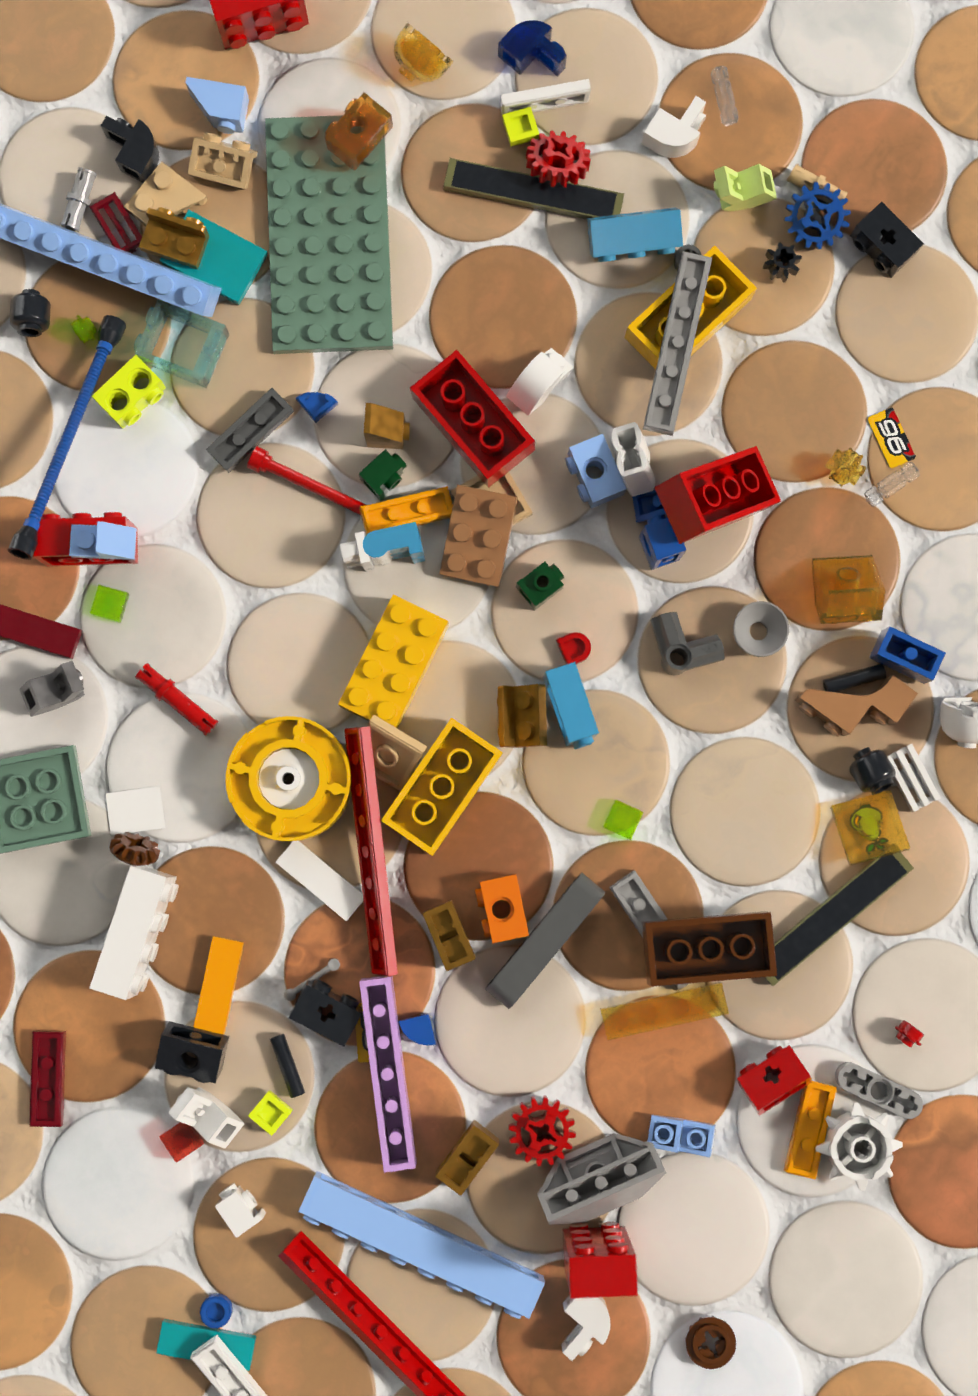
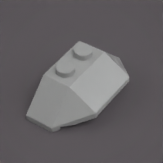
M613 1133L564 1155L565 1158L563 1160L557 1158L537 1195L549 1225L585 1223L643 1197L666 1174V1171L653 1143Z

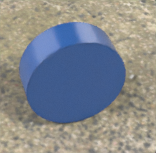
M219 1293L208 1296L200 1308L202 1322L206 1326L215 1329L226 1325L233 1312L230 1299Z

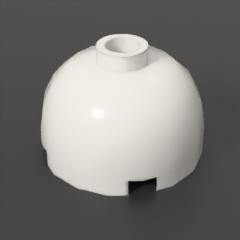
M945 697L940 707V724L945 734L951 739L958 741L957 745L960 747L976 748V744H978V702H972V697Z

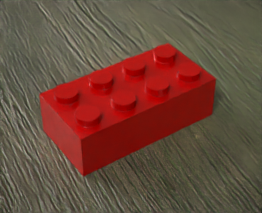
M455 350L410 387L412 399L488 488L535 451V440L458 350Z
M757 446L681 472L654 487L679 544L753 516L781 502Z
M603 1222L601 1227L588 1228L586 1223H573L569 1225L568 1229H562L564 1269L571 1299L638 1296L636 1253L625 1226H620L618 1222Z

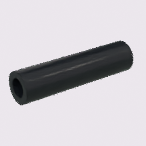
M883 664L874 665L824 679L823 687L825 691L838 692L886 678V671Z
M285 1034L271 1038L270 1042L290 1098L304 1094L305 1090Z

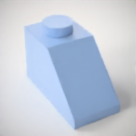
M186 77L185 83L190 96L214 128L226 134H233L234 131L243 133L249 103L246 86Z

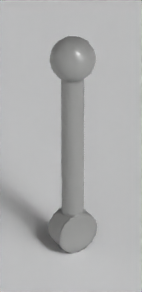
M336 958L330 959L326 967L308 979L314 982L315 979L321 978L329 971L338 970L340 967L339 960ZM307 980L294 989H287L284 992L285 999L288 1001L294 1000L296 994L302 991Z

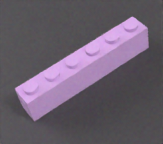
M393 976L363 978L359 981L383 1170L386 1173L416 1168L417 1160Z

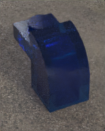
M528 20L515 25L498 43V57L519 75L536 58L558 77L566 68L567 59L564 48L556 41L551 42L552 27L537 20Z

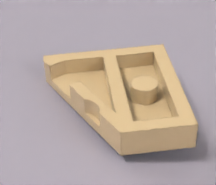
M161 161L126 203L124 208L147 226L149 218L146 212L148 208L155 210L158 207L166 208L175 213L177 217L183 214V210L198 203L201 206L208 199L205 194Z

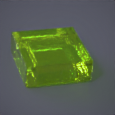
M98 585L90 614L121 623L130 594Z
M615 799L603 828L631 840L644 812Z

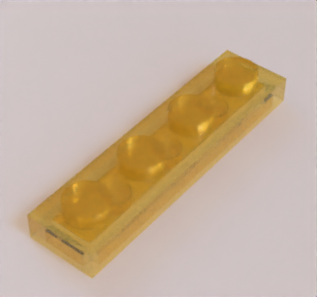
M721 982L600 1008L607 1040L729 1014Z

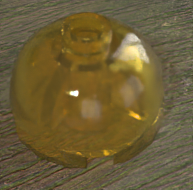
M406 23L398 34L393 49L395 59L401 65L398 71L411 82L415 78L424 83L439 79L454 61L448 56L443 61L446 55L418 30L414 29L412 31L413 27Z

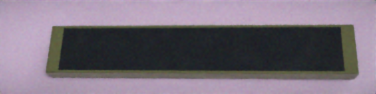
M453 158L449 159L444 182V190L583 219L620 214L624 193L580 184L574 185L571 182H567L565 188L562 187L561 183L557 182L554 187H551L548 180L540 183V176L532 177L527 173Z
M894 844L889 846L774 942L777 976L765 977L771 986L777 984L914 869Z

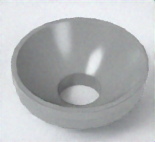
M765 601L750 603L741 609L734 620L733 635L735 641L749 655L756 657L773 655L785 645L788 639V619L784 612L772 603ZM761 623L766 627L767 635L763 640H755L751 637L749 630L752 624Z

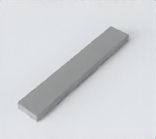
M682 251L643 430L670 436L674 434L712 257Z

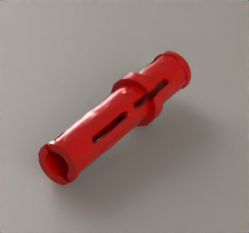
M149 663L142 667L143 671L139 670L135 678L156 694V699L159 701L164 700L199 729L203 735L208 736L211 733V728L214 729L219 721L211 717L174 686L175 682L173 680L165 679Z

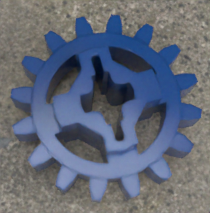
M814 182L811 191L804 185L801 187V197L795 193L791 196L795 204L786 205L785 209L791 212V216L785 217L784 222L792 223V227L787 230V233L796 232L797 236L794 242L798 243L802 239L805 240L806 249L811 246L812 242L815 243L817 250L822 249L823 241L829 246L834 245L832 237L842 238L843 234L839 229L841 227H849V223L843 220L844 216L851 214L850 210H843V205L848 202V199L839 200L838 196L841 190L837 189L833 193L830 192L829 183H826L823 189H819L818 182ZM815 196H824L832 202L829 204L820 203ZM802 202H804L806 208L804 216L797 220L798 209ZM813 208L817 212L821 210L824 212L825 216L821 218L822 224H819L818 221L812 222L810 220V216L814 214ZM837 212V221L831 230L829 221L831 215ZM807 227L815 229L820 237L810 236L803 230Z

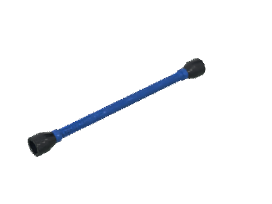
M106 315L101 322L98 330L97 352L55 450L52 462L48 467L49 469L41 484L42 486L34 501L29 517L25 519L23 526L13 535L8 552L18 558L31 560L38 545L39 521L68 455L67 452H69L107 356L110 355L113 347L120 342L127 327L125 322L116 316Z

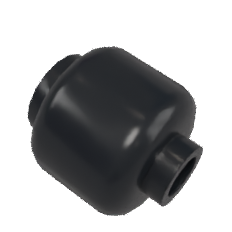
M25 289L22 293L15 295L11 299L10 324L17 330L18 334L25 337H38L49 328L51 304L48 299L40 295L39 291L33 289Z
M867 747L853 756L855 761L851 764L849 770L862 792H871L872 795H876L894 784L892 780L896 772L883 750L871 751Z

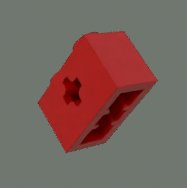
M790 1045L784 1049L782 1046L772 1049L766 1054L767 1059L758 1065L753 1062L739 1072L741 1076L737 1078L738 1084L759 1116L812 1083L810 1074ZM767 1073L779 1074L778 1083L774 1084L771 1080L766 1082L768 1080Z

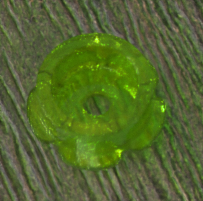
M76 315L77 319L71 322L70 325L83 344L89 340L94 341L95 337L93 334L97 332V329L88 316L82 319L80 315Z

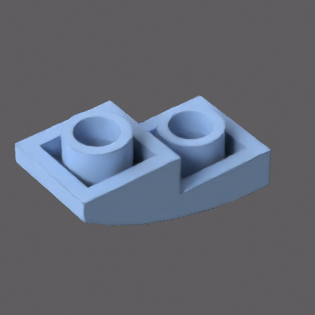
M651 1115L647 1142L653 1143L656 1149L711 1157L716 1125L675 1117Z

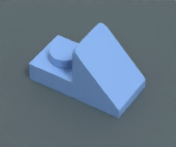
M98 521L97 525L71 524L69 555L72 558L135 560L137 529Z

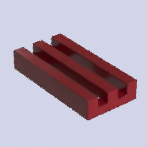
M115 192L89 207L113 247L131 252V254L137 251L136 248L139 247L142 236ZM113 201L136 237V240L130 241L110 208L109 204ZM101 208L105 209L126 245L124 247H120L98 211Z

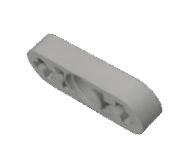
M845 1062L836 1069L835 1080L842 1089L906 1119H913L923 1109V1101L916 1092L855 1063ZM852 1069H855L854 1075L865 1080L864 1086L852 1081L846 1085L847 1080L843 1077V1074L845 1072L850 1073ZM876 1082H883L887 1087V1093L881 1099H874L871 1095V1087ZM894 1092L895 1095L903 1099H908L911 1096L910 1101L914 1103V1107L912 1109L906 1108L905 1112H903L904 1106L892 1100Z

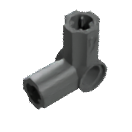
M677 612L661 614L650 620L662 657L661 666L666 673L673 676L680 675L684 671L725 659L724 647L718 634L686 642ZM670 654H680L684 659V664L682 666L674 665L670 660Z

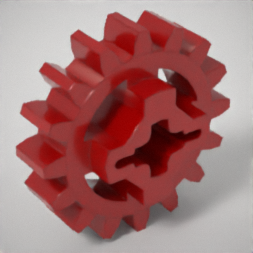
M550 131L547 137L540 133L538 140L532 138L530 146H527L526 168L531 169L530 175L532 177L540 176V183L546 180L550 181L551 187H554L556 182L561 183L563 188L567 186L569 181L576 185L578 184V178L585 179L586 172H589L591 162L590 150L585 149L586 143L584 141L576 142V135L570 138L566 137L565 131H562L560 136L556 135L554 131Z
M544 1095L542 1103H537L533 1096L531 1097L530 1106L521 1102L520 1108L522 1112L512 1113V1117L517 1122L508 1124V1130L516 1134L510 1136L509 1141L510 1143L519 1144L515 1148V1153L518 1155L524 1151V1161L526 1163L533 1157L536 1158L537 1166H541L543 1159H547L551 1166L554 1162V1156L557 1155L562 1160L565 1158L562 1151L564 1148L572 1150L573 1146L568 1141V1138H575L576 1132L569 1130V1127L573 1126L575 1121L574 1118H565L570 1112L568 1107L562 1110L558 1109L560 1106L558 1099L549 1104L548 1097ZM545 1110L543 1115L537 1117L530 1116L535 1111ZM556 1117L562 1122L563 1134L554 1129ZM546 1124L547 1130L551 1135L542 1134L541 1137H537V1131L534 1127L541 1128ZM521 1127L530 1133L528 1144L524 1142L521 1136ZM550 1144L555 1146L550 1150L540 1151L543 1146Z

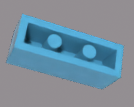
M676 207L587 218L590 255L593 258L598 257V262L616 260V255L627 253L628 258L646 256L645 251L657 250V254L675 253V247H683L681 212Z

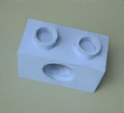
M603 434L569 447V457L565 458L571 475L576 474L580 485L577 486V490L583 503L588 501L590 508H594L625 494L626 486ZM591 466L598 467L602 472V476L598 479H592L586 474V469Z

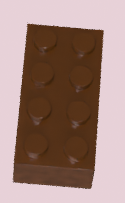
M761 911L642 922L647 984L651 987L777 976L771 912Z

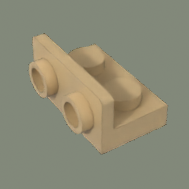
M204 132L203 137L200 136L193 139L188 168L189 175L248 189L253 158H257L258 151L250 149L251 144L238 140H233L232 144L221 142L222 136Z

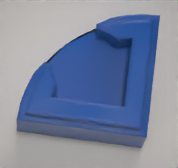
M306 392L296 397V401L315 423L338 405V401L326 393Z
M429 1013L398 1021L403 1033L413 1042L421 1045H436Z

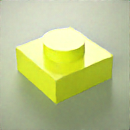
M531 107L502 114V121L510 147L530 142L532 138L538 139L539 131Z
M269 1090L248 1117L272 1136L293 1109Z

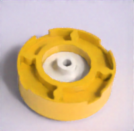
M283 716L266 720L241 737L228 760L225 779L228 799L242 822L252 831L266 838L279 841H302L318 836L338 821L350 801L351 769L347 752L331 732L311 720L294 716ZM293 774L294 781L288 785L286 777Z

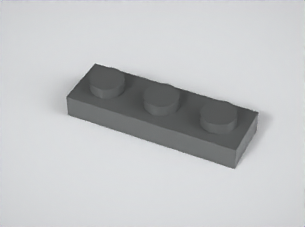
M271 388L206 450L229 473L282 424L294 410Z

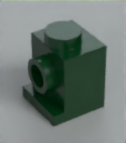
M385 449L359 473V477L366 487L382 501L385 498L384 490L388 489L391 491L401 482L403 469L407 465L397 453L391 456Z
M544 561L527 576L520 579L516 583V588L535 611L563 589L564 584L561 580L565 577L554 563L549 566ZM544 577L548 580V585L546 587H539L537 580Z

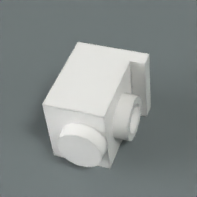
M235 1183L219 1193L221 1199L215 1205V1208L236 1238L261 1221L266 1214L263 1208L259 1211L256 1210L257 1202L250 1191H243L241 1186L237 1187Z

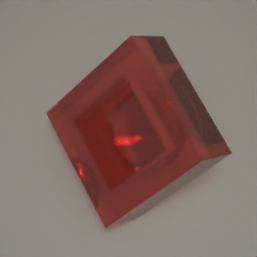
M179 1122L159 1136L176 1163L204 1144L196 1129L182 1122Z

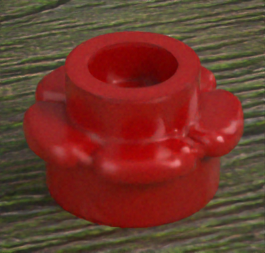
M903 1020L899 1027L895 1026V1029L898 1031L895 1037L910 1048L914 1043L918 1046L922 1045L920 1040L925 1034L909 1022Z

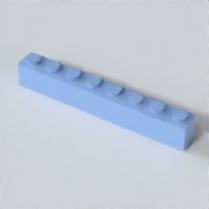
M0 204L1 239L201 316L213 317L222 288Z
M319 1171L316 1172L298 1211L304 1214L303 1219L311 1224L319 1226L323 1223L332 1227L331 1231L339 1237L348 1239L351 1236L361 1241L360 1245L372 1252H377L378 1249L390 1254L389 1259L400 1265L410 1263L418 1267L417 1271L420 1274L431 1279L438 1276L446 1280V1285L459 1292H463L466 1289L474 1293L478 1301L486 1305H492L494 1302L504 1307L503 1311L517 1319H520L521 1316L530 1319L545 1284L544 1275Z

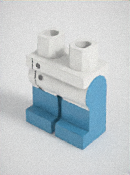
M416 522L372 531L365 535L364 531L355 533L356 541L340 544L343 561L346 563L347 568L362 565L367 572L375 570L374 565L385 566L394 559L411 556L414 564L425 562L421 537Z

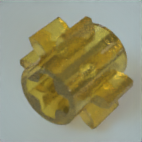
M852 448L843 452L836 449L832 458L829 459L825 466L831 469L829 479H833L841 487L848 483H851L853 486L856 485L859 477L866 470L865 466L860 465L863 455H859Z

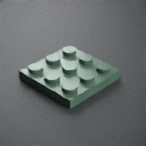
M71 745L0 759V854L92 836L76 746Z

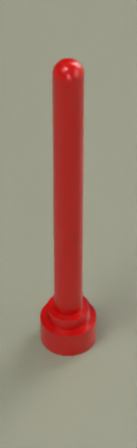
M256 446L247 464L248 469L257 473L269 471L361 515L359 509L366 504L272 460L273 457L268 455L269 451L259 446Z

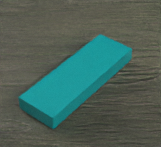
M164 1319L162 1321L156 1354L192 1360L190 1357L194 1350L215 1335H218L243 1367L250 1371L257 1336Z

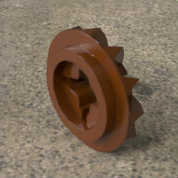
M125 832L124 835L116 834L114 839H111L109 846L111 853L124 863L135 866L153 864L158 860L160 854L158 844L155 841H150L148 836H140L139 833L131 834Z
M714 1316L700 1317L697 1322L690 1325L685 1337L689 1357L695 1364L705 1369H717L726 1365L735 1353L736 1338L733 1330L726 1321ZM705 1331H708L713 1338H719L715 1342V1354L708 1346H702V1343L706 1341Z

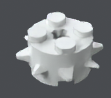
M857 1102L853 1103L850 1112L840 1115L836 1119L830 1116L825 1118L829 1128L827 1129L825 1141L816 1146V1152L827 1155V1158L833 1164L829 1177L832 1181L845 1175L856 1182L860 1191H865L869 1179L875 1180L882 1175L889 1178L893 1176L890 1169L894 1158L892 1153L902 1148L903 1144L901 1141L892 1139L891 1134L885 1128L889 1117L886 1112L873 1119L863 1113ZM857 1142H861L864 1145L860 1152L854 1148Z

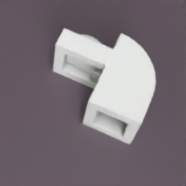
M695 96L681 120L659 108L646 128L641 144L656 154L667 158H677L688 154L698 143L700 136L698 130L706 118V115L703 114L706 102Z
M550 348L545 353H539L516 379L506 397L529 416L544 403L552 389L565 379L574 367L562 355Z
M187 1087L168 1112L176 1121L194 1127L208 1143L224 1149L245 1124L228 1106L201 1087H198L197 1090Z
M569 1295L563 1302L564 1311L578 1324L561 1343L563 1354L573 1361L577 1355L582 1357L589 1350L593 1343L592 1337L602 1345L605 1343L610 1332V1316L603 1297L571 1299Z

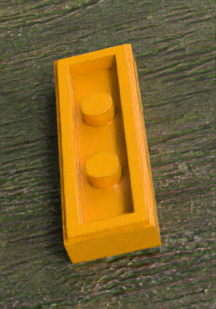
M448 486L361 506L359 510L367 535L372 531L416 522L417 526L449 519L451 518L453 504Z
M217 936L212 937L193 1027L225 1034L244 942Z
M811 1080L812 1083L802 1088L784 1171L816 1180L822 1154L816 1152V1146L825 1141L828 1128L825 1118L831 1115L837 1087Z

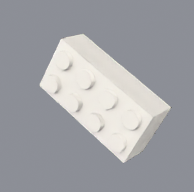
M130 866L89 989L124 1000L137 996L139 991L143 992L149 979V974L145 973L148 963L155 960L159 949V944L155 943L158 933L165 930L169 914L165 913L168 903L175 900L179 885L175 884L177 876L145 866Z

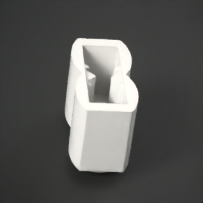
M632 422L614 428L612 443L618 454L617 468L629 494L633 497L653 491L655 476L649 464L650 452L637 423Z

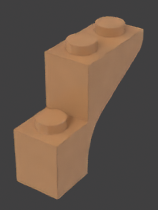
M892 675L886 678L880 687L870 695L859 696L808 689L800 693L795 701L800 704L799 709L811 718L817 716L825 722L823 727L827 731L839 737L840 734L843 736L850 735L868 710L871 711L870 717L881 725L897 723L918 693Z

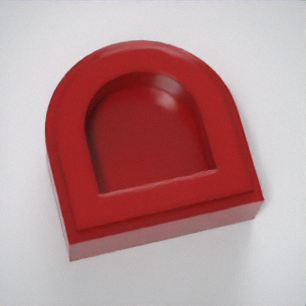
M574 632L556 639L557 646L566 665L573 662L577 665L585 661L591 652V643L582 633Z

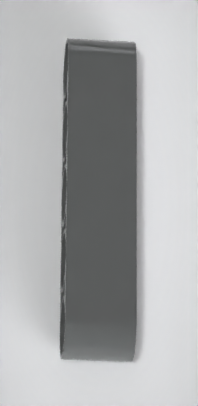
M581 872L494 976L485 990L506 1008L510 1009L606 892Z

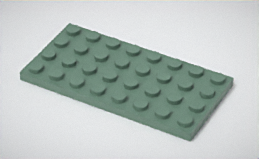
M384 114L265 118L273 353L392 350L393 326Z

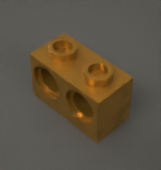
M452 900L422 913L446 972L476 959Z
M473 1120L437 1168L435 1177L461 1196L499 1146V1138L476 1120Z

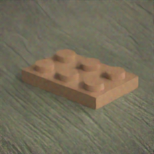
M457 484L439 574L500 587L518 497Z

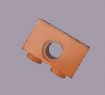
M516 874L480 881L481 888L475 889L478 907L485 906L487 919L481 920L485 938L491 937L492 943H498L529 936ZM498 900H504L510 905V912L504 918H498L492 912V906Z

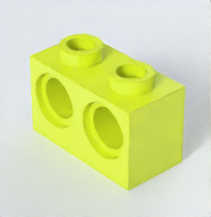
M135 354L92 397L123 429L127 425L131 426L136 423L142 415L141 411L149 404L157 403L163 396V390L166 387L161 379ZM142 378L149 379L147 387L136 389L138 380ZM127 399V404L122 410H114V404L117 400Z

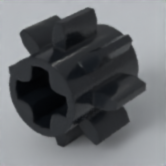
M779 242L776 251L772 249L767 250L765 256L769 260L764 263L763 269H769L771 280L775 277L781 278L783 283H785L789 273L794 276L797 275L800 269L795 264L800 262L802 256L795 254L794 245L787 247Z

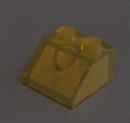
M872 555L812 559L815 607L821 624L882 620L886 590Z

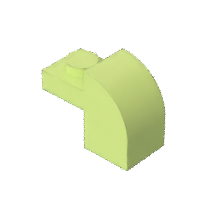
M761 164L740 172H736L726 166L714 170L716 178L714 190L718 198H720L722 210L737 211L749 209L777 199L772 172Z

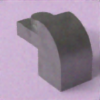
M73 661L61 664L51 674L28 680L20 688L30 717L58 709L85 695L82 674L75 668Z

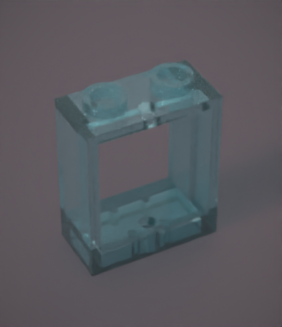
M158 299L155 307L151 306L147 312V326L144 333H140L136 338L134 344L135 354L146 365L207 388L229 337L226 325ZM167 317L208 333L193 371L152 355Z

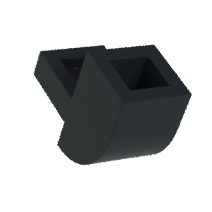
M106 115L100 125L108 139L123 146L115 159L121 172L144 183L159 163V149L150 129L140 119H138L133 128L130 123L121 118L114 120Z

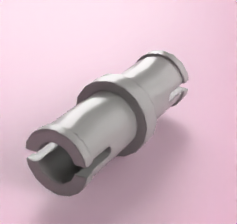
M78 167L72 191L67 193L66 199L68 204L60 224L68 230L73 231L74 229L75 232H79L85 209L90 206L91 200L89 196L97 176L95 172L85 168L83 171L82 167Z

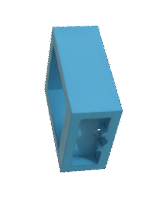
M573 662L545 671L543 680L566 747L573 745L576 750L591 745L594 742L593 738L599 734L576 663Z

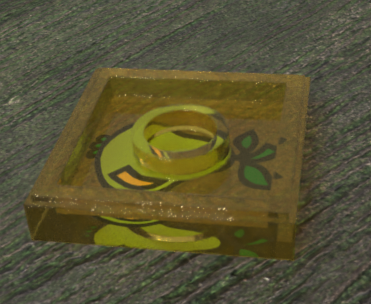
M891 790L831 806L830 809L849 866L910 849Z

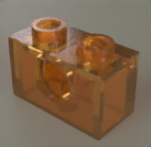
M363 92L358 99L354 98L349 102L341 119L333 121L325 132L327 149L355 171L393 128L392 114ZM356 126L364 128V130L358 134L350 132V130Z

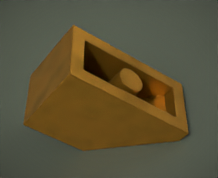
M366 403L364 436L367 447L403 449L404 440H410V422H405L404 412L373 403Z

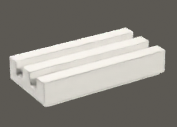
M909 744L887 756L896 772L893 779L911 812H915L941 798L913 744ZM905 753L908 754V756H909V758H910V760H911L913 766L915 767V769H916V771H917V773H918V775H919V777H920L922 783L924 784V786H925V788H926V790H927V792H928V794H929L928 797H926V795H925V793H924V791H923L921 785L919 784V782H918V780H917V778H916V776H915V774H914V772H913L911 766L909 765V763H908V761H907V759H906V757H905V755H904ZM896 758H898L920 800L917 803L894 762Z

